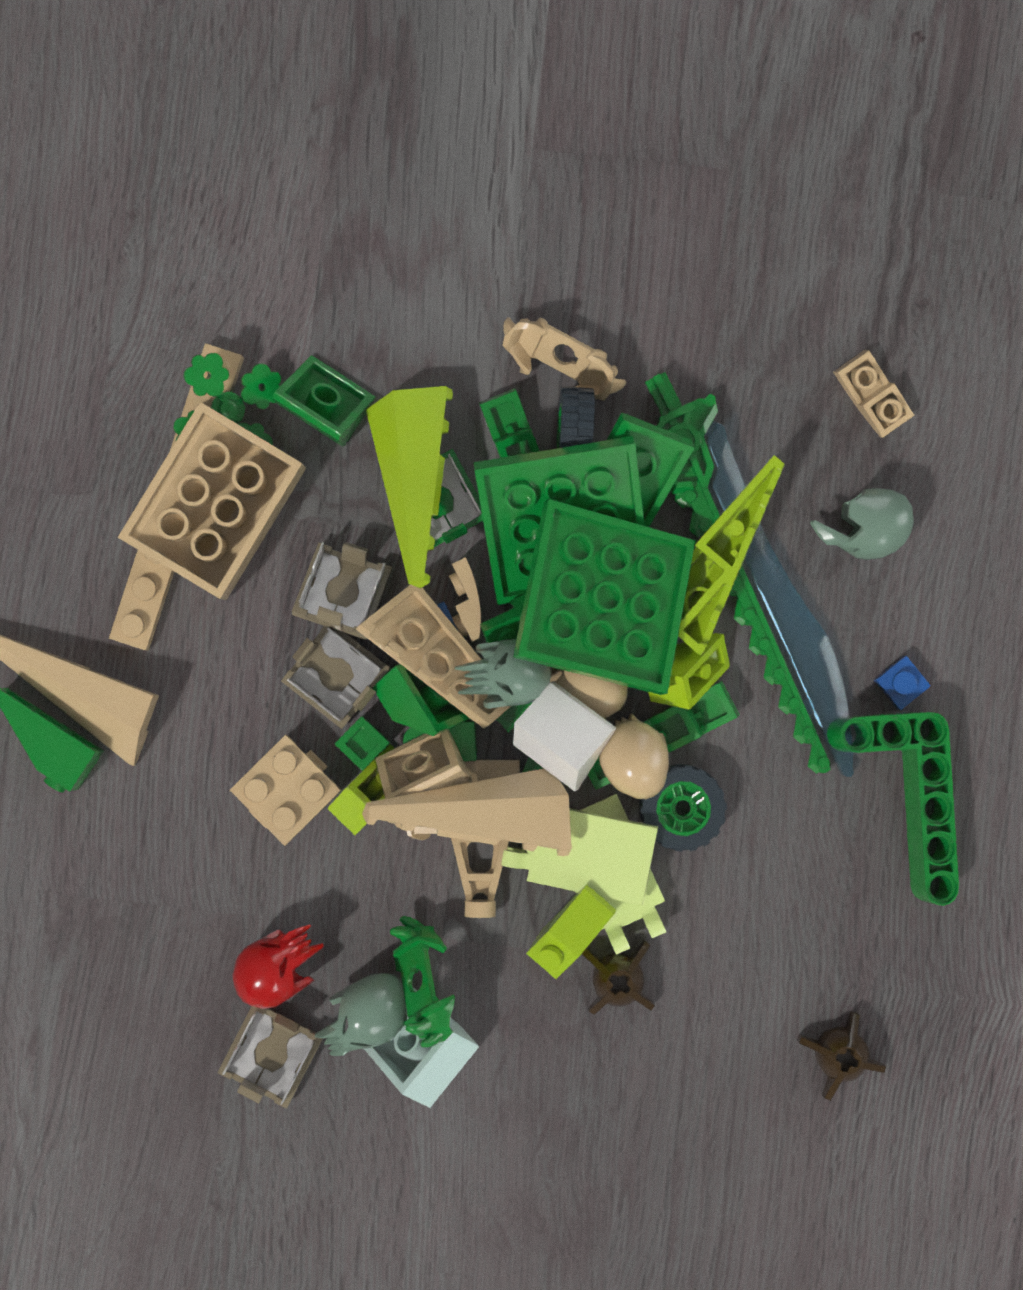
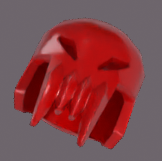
M310 924L285 934L281 930H276L247 945L235 961L233 970L234 988L242 1001L260 1009L277 1007L315 981L311 976L302 977L295 972L297 967L324 947L323 943L309 946L311 939L305 940L308 934L303 933L311 927Z

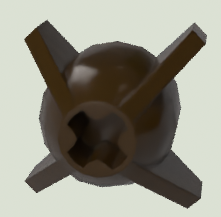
M645 939L631 956L626 953L616 955L613 952L600 959L588 948L583 951L582 955L595 966L592 981L598 997L589 1006L588 1011L595 1015L606 1004L622 1007L633 1003L635 1000L650 1011L655 1007L654 1002L641 993L644 988V976L639 963L651 946Z
M850 1011L845 1027L830 1028L821 1034L818 1040L801 1034L797 1038L799 1044L815 1051L818 1065L828 1076L822 1096L830 1101L842 1082L856 1080L864 1074L865 1070L884 1073L886 1069L883 1063L869 1059L868 1046L857 1034L860 1015L854 1011Z

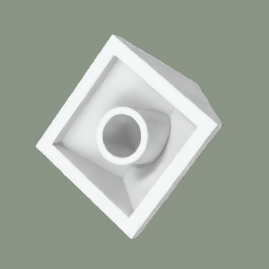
M552 681L515 722L513 745L573 791H577L613 735L616 727L556 682Z

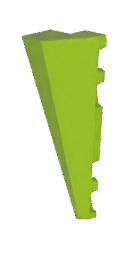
M446 386L393 390L366 409L408 584L420 589L430 583V576L425 573L427 552L434 550L435 539L430 536L432 516L438 515L445 458L440 455L442 434L448 433L449 422L444 419L446 401L452 400L453 397L452 389Z
M775 455L695 544L696 548L693 552L678 637L700 656L706 650L785 465Z

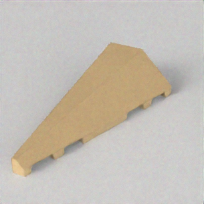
M0 635V660L124 761L132 766H136L149 732L146 729L159 695Z
M546 769L366 803L362 813L366 823L369 825H374L377 820L401 823V830L413 831L416 826L437 829V836L497 845L500 840L522 843L523 850L534 851L537 846L557 849V855L568 856L572 849L569 795L561 781Z

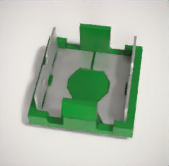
M453 448L441 454L445 458L439 511L437 516H432L430 536L435 539L434 548L444 542L448 544L467 534L468 529L483 522L479 496Z

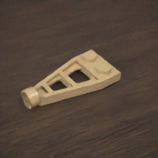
M476 760L464 762L470 775L471 773H476L478 781L520 773V760ZM451 838L466 897L465 917H496V900L494 898L503 867L501 865L504 849L507 850L509 841L500 840L497 845H493L492 866L489 871L474 872L469 866L467 850L469 843L473 841ZM477 893H484L488 899H473V897Z

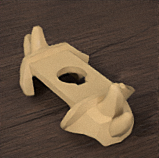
M507 317L505 319L502 346L514 357L520 366V373L529 375L532 370L531 358L538 359L577 380L580 385L575 387L594 388L595 399L604 401L609 394L618 392L626 385V380L615 378L618 369L615 365L611 366L608 363L605 351L591 348L552 327L543 318H539L537 321H530L528 318L520 319L516 325L511 318ZM559 344L568 345L574 351L575 357L578 358L577 362L560 361L555 355V347Z

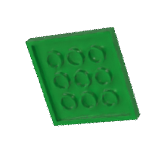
M633 436L473 462L497 605L511 603L510 600L526 594L543 504L548 499L645 526L636 445Z
M548 499L543 504L513 657L658 695L668 694L696 540Z

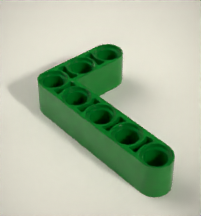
M908 712L836 718L828 727L827 738L830 745L838 751L864 753L902 750L911 890L916 898L924 902L941 906L952 903L959 892L948 722L942 715L933 712ZM924 720H926L930 728L929 734L925 739H923L920 733V726ZM886 723H889L893 729V735L888 742L883 737V728ZM849 725H852L856 732V738L851 744H848L845 739V731ZM928 759L931 762L932 771L926 778L923 775L922 768L924 762ZM931 798L934 802V811L928 817L925 813V805ZM934 838L937 848L935 853L930 856L927 847L929 841ZM935 877H937L939 880V889L934 895H932L930 892V884Z

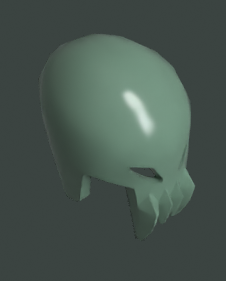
M869 488L864 489L857 497L842 504L841 518L854 527L848 536L816 520H811L810 522L815 533L826 545H836L857 559L872 560L884 558L895 553L905 544L913 529L914 516L912 505L905 495L892 489Z
M517 638L478 644L476 652L481 653L484 659L455 667V670L471 671L464 676L474 678L465 682V684L472 686L458 691V694H488L487 698L483 701L484 707L487 709L529 704L538 698L549 685L552 667L514 658L513 654Z
M373 973L343 988L329 999L332 1005L340 1003L338 1019L318 1031L314 1037L327 1038L324 1045H330L328 1050H331L329 1052L331 1056H344L353 1050L372 1048L388 1043L405 1025L404 1021L408 1017L402 981L397 976L389 973ZM346 1018H348V1028L345 1031Z

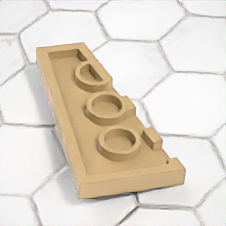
M409 585L356 628L362 635L483 729L511 707L504 706L487 709L484 707L483 701L487 698L488 694H458V691L471 687L472 685H467L465 682L474 678L464 676L471 671L455 670V667L482 659L423 588L420 589Z

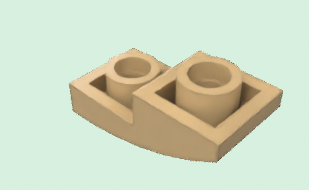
M870 350L862 351L833 372L855 406L880 437H885L914 416L895 383H889Z
M465 557L452 564L455 573L449 575L457 594L461 596L466 593L469 600L455 606L458 615L452 617L463 638L469 635L472 642L480 639L481 607L477 585Z

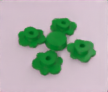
M209 353L205 357L195 355L191 360L192 366L186 368L183 374L185 382L193 386L194 394L204 396L207 393L215 397L211 402V409L273 445L271 436L264 433V428L261 424L253 423L250 426L247 423L239 422L245 413L244 402L255 404L259 409H266L270 402L276 403L272 397L274 392L280 387L278 385L281 381L280 374L275 371L271 372L270 368L265 364L259 363L254 365L251 373H245L241 378V382L245 387L242 389L240 397L233 392H223V381L228 379L229 371L222 367L223 360L219 354ZM205 372L208 373V376L206 378H204ZM262 384V388L259 390L258 386ZM191 410L187 417H179L175 420L173 428L175 433L178 434L175 442L195 410Z

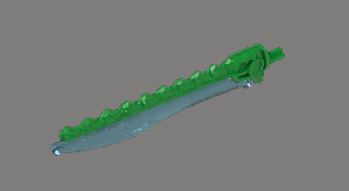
M663 372L647 380L645 384L661 414V417L657 420V426L693 441L694 450L670 492L672 495H675L674 501L680 507L692 509L689 531L698 538L699 536L702 537L720 517L708 490L714 464L704 435L709 437L707 441L718 467L712 486L724 511L746 487L727 440L724 425L714 421L718 413L715 396L709 394L705 399L698 398L682 406L666 372ZM760 523L745 556V560L805 692L806 699H801L743 566H741L729 594L737 599L733 619L741 626H751L752 630L748 649L756 656L759 654L766 656L763 678L771 685L780 684L781 692L778 708L786 715L788 713L795 714L796 721L793 738L800 744L807 743L811 746L807 766L816 774L818 772L826 773L831 770L830 760L809 717L810 714L814 713L840 773L845 777H852L854 774L853 752H843L834 749L827 738V730L830 723L836 718L849 716L845 688L836 657L827 634L791 583L768 542ZM851 725L845 731V739L848 744L852 743Z

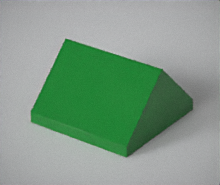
M311 355L274 392L272 398L280 407L344 448L367 413L366 409L372 405L376 396Z

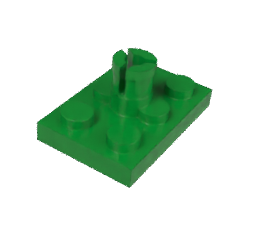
M622 412L607 440L634 437L644 523L646 527H649L693 452L694 444L688 438Z

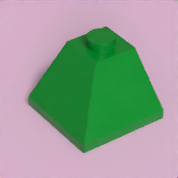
M401 664L396 665L372 687L392 721L431 736L440 734L471 719Z

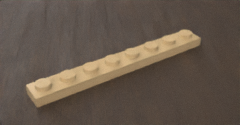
M205 343L201 355L205 357L209 353H217L222 357V367L229 371L228 379L223 381V392H233L244 357ZM207 372L204 373V378L208 376ZM191 386L181 417H187L188 413L191 410H195L200 402L210 407L215 397L207 393L204 396H197L193 392V386ZM175 434L171 449L175 444V440L178 434ZM137 550L109 639L149 651L174 575L173 570Z

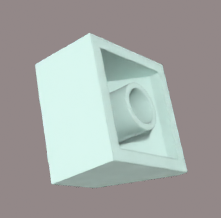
M450 1017L449 1027L453 1030V1033L446 1041L440 1042L435 1046L421 1047L420 1042L423 1040L419 1036L408 1032L404 1025L394 1039L388 1043L365 1048L364 1050L402 1095L430 1108L479 1046Z

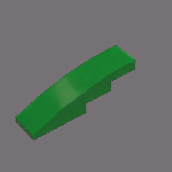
M515 388L479 402L499 458L539 452L537 442Z
M720 681L712 685L690 710L671 706L642 722L650 725L659 733H663L668 753L700 738L703 734L738 718L740 714L725 685ZM598 757L588 773L596 790L610 784L602 770Z

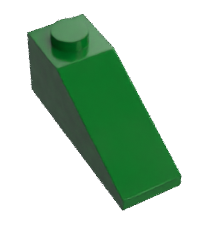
M0 688V708L36 770L46 776L43 781L61 793H64L65 790L69 792L79 790L104 750L9 688Z

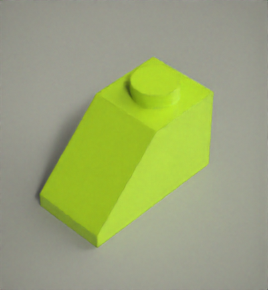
M712 634L706 650L701 656L685 642L677 644L668 694L658 695L648 692L650 701L690 710L730 667L724 634Z
M389 744L377 757L395 748ZM376 759L327 808L354 835L367 824L362 815L366 803L385 799Z
M586 884L542 928L526 954L552 977L557 979L583 953L612 918L616 909Z

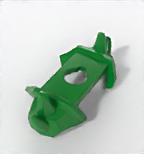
M401 916L399 920L403 926L391 928L390 934L399 938L402 942L393 951L396 971L401 972L408 1019L404 1022L408 1032L419 1036L423 1040L420 1042L421 1047H432L446 1041L453 1033L449 1026L455 995L452 994L442 1000L437 998L428 954L430 947L441 953H444L447 948L434 931V926H424L414 918ZM419 969L422 973V985L415 992L412 987L413 975L419 972Z

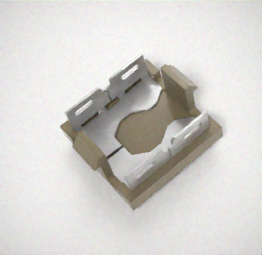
M324 542L318 543L293 606L292 615L366 640L367 638L357 631L356 628L378 610L392 572V567L385 565V563L378 562L377 565L368 562L367 553L369 549L348 542L343 544L342 553L332 550V547L325 545Z
M324 626L313 641L306 638L292 657L297 662L287 672L281 682L343 729L358 710L362 711L376 693L372 687L391 668L347 633Z
M251 1006L217 1073L228 1079L232 1078L240 1082L241 1085L237 1093L259 1104L263 1095L274 1100V1103L287 1109L323 1038H315L316 1032L269 1008L260 1009Z

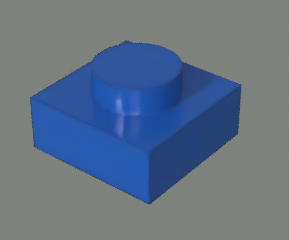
M902 656L874 679V682L897 710H902L931 686L907 656Z

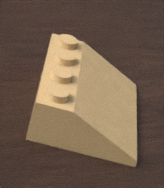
M200 402L118 538L217 598L227 600L305 472L306 467L298 460Z

